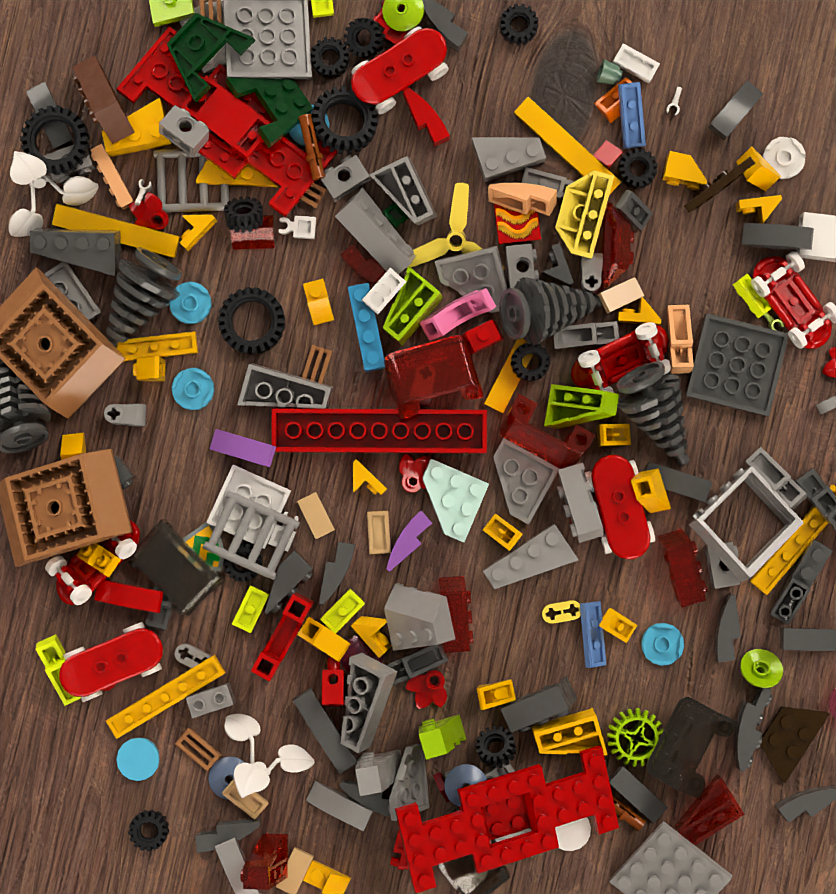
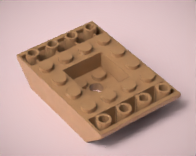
M35 268L0 306V359L46 406L67 419L71 418L126 359L38 268ZM44 338L50 341L48 350L43 349L41 346Z
M112 449L79 454L6 477L0 481V505L15 567L133 532ZM54 502L59 504V511L56 514L51 510Z

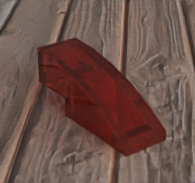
M354 244L340 254V257L350 269L373 286L386 273L373 256L366 261Z

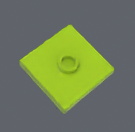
M149 0L152 21L155 27L189 19L195 14L193 0Z

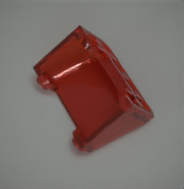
M456 335L392 352L384 359L388 386L400 420L417 414L420 409L419 401L460 391L465 400L483 397L482 387L471 352L463 336Z

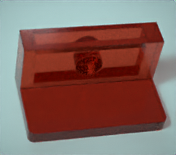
M263 215V225L258 226L259 229L257 230L253 228V232L245 230V233H241V230H239L237 233L234 232V229L230 230L232 248L234 250L274 248V215Z

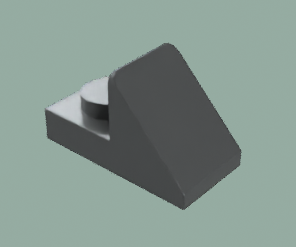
M627 189L615 206V214L641 231L653 215L651 210L632 191Z
M560 243L552 245L550 248L551 252L548 255L551 264H556V267L543 271L541 275L570 287L574 282Z

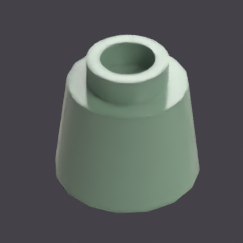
M603 59L598 70L596 82L614 85L615 82L619 83L623 71L620 70L618 65Z

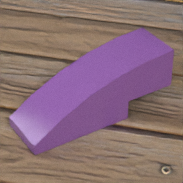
M215 429L210 450L270 467L276 446Z
M422 511L408 523L396 541L386 568L389 572L422 544L417 539V536L432 524Z

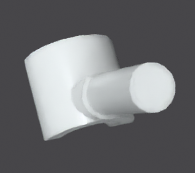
M677 87L672 103L667 106V114L670 106L676 108L675 116L679 113L678 100L682 91L681 87Z
M139 180L140 190L135 205L139 206L143 196L147 192H151V181L147 187H142L144 180Z

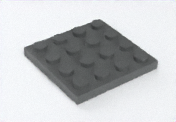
M706 313L693 362L694 367L690 374L685 396L768 417L789 337L788 333Z

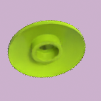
M385 0L382 8L383 18L387 25L396 31H410L417 27L423 18V1ZM400 5H405L403 12L398 11Z
M751 650L741 660L740 669L743 677L756 687H773L779 683L783 676L781 661L776 655L767 650Z

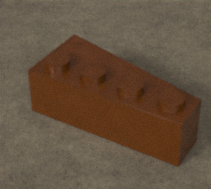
M94 55L73 66L76 74L73 76V79L84 99L83 101L89 110V114L94 123H100L111 143L114 144L135 133L96 56Z

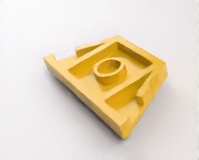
M223 142L224 144H226L228 147L231 148V145H229L227 142ZM208 159L196 179L197 184L278 187L249 164L234 180Z

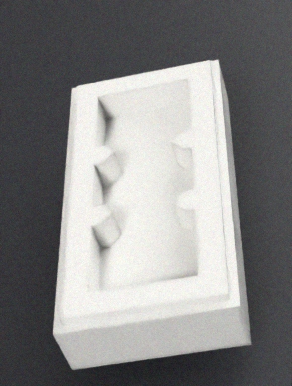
M622 44L612 62L647 83H650L660 63L625 44Z
M389 268L362 301L378 315L406 281L393 269Z

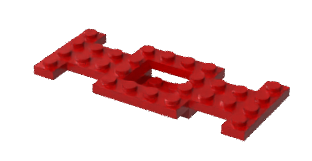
M169 26L116 88L117 92L134 104L145 90L148 89L172 108L174 105L180 109L184 108L196 121L205 123L209 130L231 145V148L209 132V140L198 153L234 180L249 164L280 188L269 201V206L286 218L316 181L312 180L309 162H306L307 154L284 136L270 148L267 147L258 130L259 127L272 123V119L255 93L235 98L226 84V68L221 64L215 68L209 77L207 75L203 77L197 73L211 88L196 103L167 46L170 39L177 33V31ZM189 128L180 129L183 132L190 131ZM319 141L317 143L319 151L323 155L321 160L325 170L337 155V151L334 149V152H330V147L328 145L326 148L322 147V141Z
M598 745L579 751L584 772L549 783H545L542 766L537 764L457 789L461 804L459 811L428 821H421L416 802L395 808L413 891L420 893L436 887L432 866L472 854L475 871L482 873L559 848L555 827L593 815L598 834L618 829L619 825L603 748ZM528 828L532 830L530 832L491 844V840L512 833H516Z

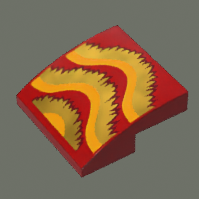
M494 204L498 245L541 241L537 211L530 209L527 215Z

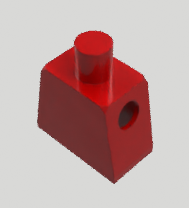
M492 319L465 332L460 337V340L468 357L505 340L496 320Z
M327 658V670H322V705L324 707H345V671L340 670V661ZM337 677V683L330 684V678Z

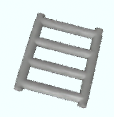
M182 149L153 151L157 162V197L162 201L165 212L224 211V206L229 201L228 184H220V203H208V184L199 183L200 203H187L186 157L192 156ZM197 153L194 157H199L200 173L207 159L200 153ZM165 158H178L179 204H166Z
M228 491L226 497L228 500L209 541L205 542L202 548L274 580L276 578L275 570L294 528L297 529L300 522L244 496ZM235 503L247 507V510L229 549L225 550L216 546ZM256 511L267 516L248 559L237 555L236 552ZM276 520L285 524L286 527L266 568L255 562Z

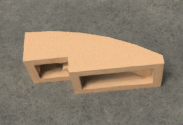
M497 183L488 186V199L491 203L525 215L531 209L550 216L557 205V190L528 183Z
M668 305L670 373H691L694 364L689 305Z

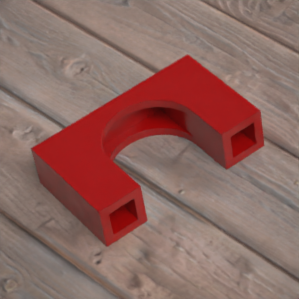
M298 592L292 594L274 633L253 665L252 673L269 682L273 679L314 605V601Z

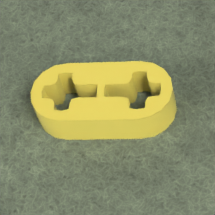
M574 600L548 604L542 609V618L546 622L553 624L575 620L581 616L580 604ZM570 604L578 607V611H575L574 616L571 613H563V610L570 608ZM549 608H552L553 611L560 610L561 613L554 615L553 620L545 615V613L549 612Z

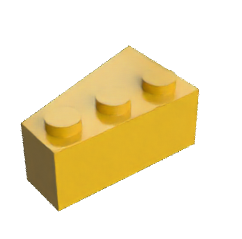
M161 98L127 116L135 133L112 144L105 131H102L105 151L110 157L172 144L169 139L159 133V123L166 116L164 103Z
M593 708L550 720L542 725L531 726L540 754L580 753L579 751L600 745L603 748L604 755H607L598 719Z

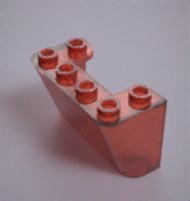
M518 394L500 426L501 436L560 469L576 465L590 447L595 434L576 425L573 432L569 433L564 442L528 424L538 404Z

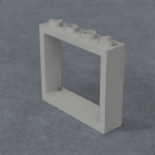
M753 466L745 470L739 469L733 475L735 479L732 482H726L719 489L721 493L718 496L716 494L713 495L706 502L708 506L704 510L700 508L692 516L694 520L689 524L740 582L751 578L804 523ZM743 481L747 483L784 524L783 528L745 566L704 522Z

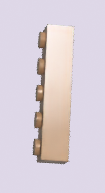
M100 144L90 149L92 152L90 156L93 161L97 162L98 165L96 167L100 173H103V180L106 185L109 184L111 195H115L117 206L123 210L128 208L129 204L134 201L110 156L106 153L104 145Z

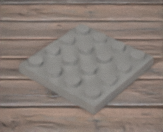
M222 0L224 25L249 35L256 40L242 56L228 43L225 44L226 79L227 77L267 79L312 78L308 0Z
M663 821L615 872L609 882L624 894H718L732 879V874Z

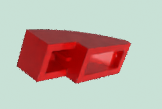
M407 87L402 90L418 131L426 128L434 147L449 141L450 135L434 109L410 88Z
M104 580L96 588L94 600L160 613L164 592L132 584Z

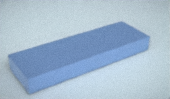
M640 82L618 84L623 149L646 146Z
M601 601L580 603L585 667L606 665L603 628L599 626L602 621Z

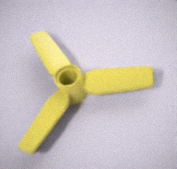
M467 183L455 184L449 221L451 231L448 233L447 238H437L414 249L416 257L409 265L410 268L443 256L449 249L452 251L461 250L463 254L482 249L476 243L466 241V235L463 232L467 225L469 185ZM453 235H458L462 238V242L455 245L451 242L450 238Z

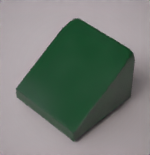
M395 202L382 212L395 230L409 218Z

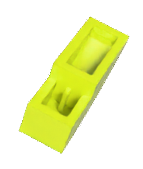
M55 634L36 644V651L45 665V672L64 706L81 699V697L67 693L60 683L59 672L62 664L65 662L63 655L66 652L57 635Z

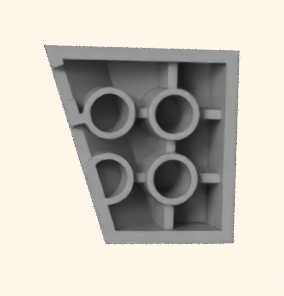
M400 583L394 584L384 607L393 651L438 645L455 640L446 596L428 591H419L417 588L405 587Z

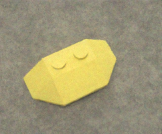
M593 170L566 187L555 229L571 254L592 259L612 187L613 175Z

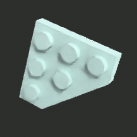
M430 459L422 480L434 511L437 514L442 531L445 535L465 542L489 483Z

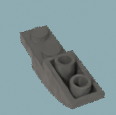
M815 539L811 541L805 553L799 557L770 611V615L788 625L790 624L810 592L812 583L833 552L831 548Z
M759 687L752 703L743 700L734 732V757L736 768L742 772H745L746 768H750L753 762L752 754L755 749L759 748L762 742V733L756 730L755 727L756 725L759 726L764 716L762 711L772 700V690L769 688Z

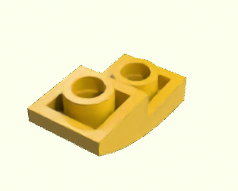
M97 543L80 548L77 557L107 577H110L121 560Z

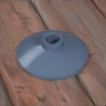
M228 756L214 763L209 772V784L217 796L227 799L222 794L223 790L230 784L226 782L225 777L230 775L234 779V770L239 764L245 763L243 760Z
M461 764L454 767L445 779V792L448 799L456 806H461L457 789L462 788V785L465 783L473 785L486 781V776L478 767L471 764Z

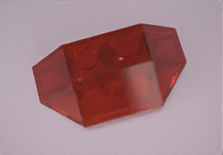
M607 203L603 218L601 290H606L630 267V264L633 265L634 253L630 252V243H634V231H631V224L611 203Z

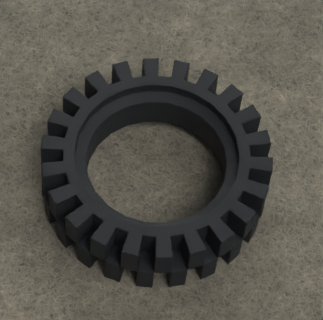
M336 86L332 88L331 92L329 90L324 91V95H320L317 102L315 101L312 110V121L317 142L322 141V147L326 148L328 145L330 152H334V149H337L338 154L342 155L343 151H347L348 155L352 154L353 150L357 153L361 150V147H367L368 142H371L378 123L377 110H374L375 104H368L359 100L354 94L352 87H350L349 91L346 90V86H341L340 90H337ZM335 105H350L361 114L364 123L363 127L353 136L337 135L327 127L325 122L326 112Z
M57 105L56 107L47 106V109L40 108L36 114L33 112L31 114L32 118L30 120L26 119L24 122L26 127H22L21 130L23 136H20V141L23 144L21 145L22 150L26 154L42 160L46 165L47 174L60 175V173H69V170H76L78 164H83V158L88 156L87 149H90V135L84 122L70 109H64ZM55 121L64 122L74 132L75 142L73 149L64 158L56 160L47 159L40 154L37 148V135L40 129L47 123Z
M256 287L236 290V293L230 294L229 298L224 300V305L219 310L218 322L222 337L232 348L244 354L254 355L256 353L261 354L266 350L269 351L272 346L278 343V340L283 335V330H285V315L280 303L268 291ZM247 302L261 303L271 314L272 320L269 331L265 336L257 340H245L239 337L233 328L232 320L235 311L239 306Z

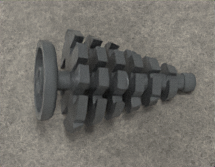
M137 247L135 257L148 269L125 259H121L119 262V268L123 273L117 274L116 281L120 287L115 286L113 293L118 299L112 300L111 307L114 308L115 312H111L109 316V321L115 327L108 325L106 333L110 336L108 340L115 348H117L119 342H126L130 338L125 332L135 334L139 330L136 324L144 326L150 321L145 316L155 317L160 313L158 308H166L170 304V299L175 300L180 296L177 289L168 281L159 277V275L171 280H179L182 272L166 259L141 247Z
M523 277L520 281H517L514 288H508L502 293L499 303V314L504 331L510 338L514 340L523 338L529 345L531 343L536 345L556 332L561 331L566 326L571 325L575 320L578 321L584 315H588L595 307L603 306L598 294L593 295L591 292L572 289L569 286H558L556 283H547L542 280Z
M0 359V451L9 454L26 452L39 447L49 438L44 420L50 423L51 413L44 403Z
M660 361L639 366L628 372L617 382L616 387L618 391L626 395L620 398L618 406L627 414L626 416L630 420L638 424L636 426L640 430L645 431L649 438L655 440V444L659 448H665L664 452L668 456H675L677 464L684 466L689 462V457L684 452V449L688 447L687 440L682 439L685 438L686 428L683 426L685 418L681 416L683 401H681L682 395L679 388L680 379L675 374L668 373L664 375L665 366Z

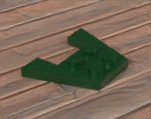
M195 13L170 39L167 46L194 101L197 103L211 88L197 73L226 43L242 56L256 40L249 35Z
M227 77L226 84L235 98L255 93L272 119V123L261 126L258 130L268 148L300 123L299 116L311 114L313 107L294 79Z

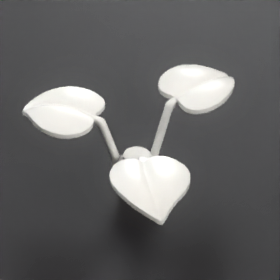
M15 151L10 167V177L13 182L20 185L30 183L32 209L31 211L20 209L12 215L8 225L10 235L14 237L30 236L31 230L43 227L42 216L35 213V188H43L46 182H49L60 194H63L62 200L65 204L78 206L88 202L96 194L98 183L86 177L75 176L68 179L64 183L63 189H61L49 175H45L47 168L42 160L30 154Z
M231 714L225 718L224 728L230 738L236 741H246L248 738L250 740V764L241 763L234 770V782L241 798L265 789L270 782L269 775L271 770L277 763H280L281 768L287 772H301L314 765V759L297 745L281 747L278 751L280 758H276L269 768H266L263 762H254L253 736L260 734L259 723L254 718L244 714Z

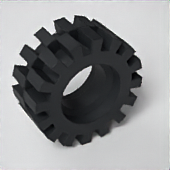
M514 4V7L509 6L507 11H504L502 14L500 33L512 45L513 43H517L516 46H520L521 43L525 45L537 33L538 17H536L535 11H531L532 8L530 6L526 8L525 4H521V6ZM521 17L525 19L527 28L522 32L514 31L511 27V21L514 18Z
M368 18L354 19L355 22L351 21L349 23L350 27L345 29L348 33L344 34V38H347V41L344 43L349 46L347 48L348 51L353 52L352 54L358 57L377 55V51L380 52L382 50L380 46L385 43V41H382V38H385V34L381 32L384 30L383 27H379L380 24ZM364 29L368 30L371 34V41L367 46H362L358 41V34Z
M324 37L323 41L318 40L317 45L314 44L312 47L311 62L317 74H321L324 78L328 76L329 79H333V76L339 77L340 73H344L345 68H348L349 53L346 45L342 44L341 40H335L334 37H331V39ZM328 50L335 51L338 55L337 62L333 65L323 63L322 55Z
M634 148V150H629L624 154L618 166L619 178H622V183L628 184L627 187L630 188L632 186L634 189L644 188L646 185H649L658 171L655 156L652 157L651 152H645L643 148L641 150ZM634 161L642 162L646 167L645 174L634 176L630 172V164Z
M243 196L239 197V200L234 198L232 202L228 201L227 205L224 206L226 226L231 231L234 229V232L237 233L239 230H241V233H245V230L253 232V228L257 230L259 229L258 226L263 225L262 204L254 197L251 200L249 196H246V199H243Z
M524 343L519 346L511 357L513 373L518 378L523 379V381L532 382L542 378L550 365V356L547 354V350L540 344L532 345L531 343L529 345ZM534 354L538 358L539 364L536 369L527 370L524 368L522 359L525 355Z
M241 543L236 554H246L249 556L253 545ZM259 554L255 563L263 566L261 554ZM224 559L223 566L225 567V572L236 581L245 582L258 575V573L249 569L245 571L239 570L235 563Z
M493 726V730H490L489 727L485 728L486 733L481 731V737L476 739V749L482 763H485L488 767L491 764V767L495 769L496 765L502 768V763L504 762L506 765L510 764L509 759L513 761V754H516V744L509 730H504L502 726L498 730L497 726ZM495 741H501L504 744V748L500 752L491 753L488 751V746Z
M144 810L137 814L130 823L128 835L131 836L130 841L135 843L134 846L136 848L140 847L142 851L145 849L147 851L156 850L167 839L169 823L165 821L166 817H162L159 811ZM150 822L156 826L157 834L155 837L146 838L142 835L141 826L144 823Z

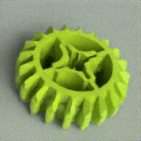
M630 708L627 709L628 716L620 712L619 714L622 717L620 721L616 717L613 718L617 725H609V728L614 730V733H607V737L613 738V740L607 742L608 746L615 745L610 750L611 753L619 752L616 759L621 760L624 757L623 763L625 765L631 759L633 767H636L637 760H639L641 766L645 765L644 759L652 763L653 760L650 757L652 754L655 757H659V754L655 751L656 748L663 750V746L658 744V742H665V738L659 736L665 731L663 728L657 729L662 723L660 721L653 723L656 716L652 714L648 717L649 711L644 710L642 715H640L641 711L639 708L635 709V714H633ZM639 720L633 729L623 728L628 722ZM645 723H648L652 729V740L644 736ZM637 732H640L638 735L643 740L636 739L635 742H632L633 739L629 736V734L636 735ZM619 734L628 738V749L626 752L620 746ZM640 745L649 746L644 752L633 754Z

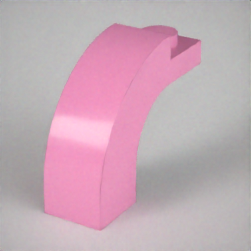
M487 288L479 291L475 290L445 305L419 323L429 341L444 336L461 323L493 310L496 305Z

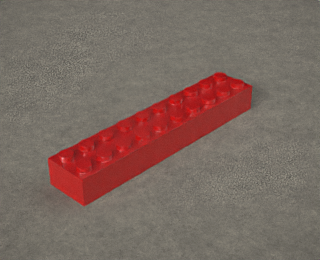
M272 409L271 445L276 446L275 452L486 454L487 410Z

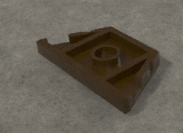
M749 157L730 172L726 169L713 180L714 184L711 185L709 182L696 193L697 196L684 205V208L690 213L701 207L732 184L747 169L755 164L753 159Z
M781 706L762 735L760 746L768 756L780 780L786 783L829 716L828 712Z

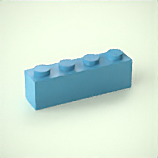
M369 283L350 286L348 291L365 372L385 369L386 365L375 312L362 301L370 291Z

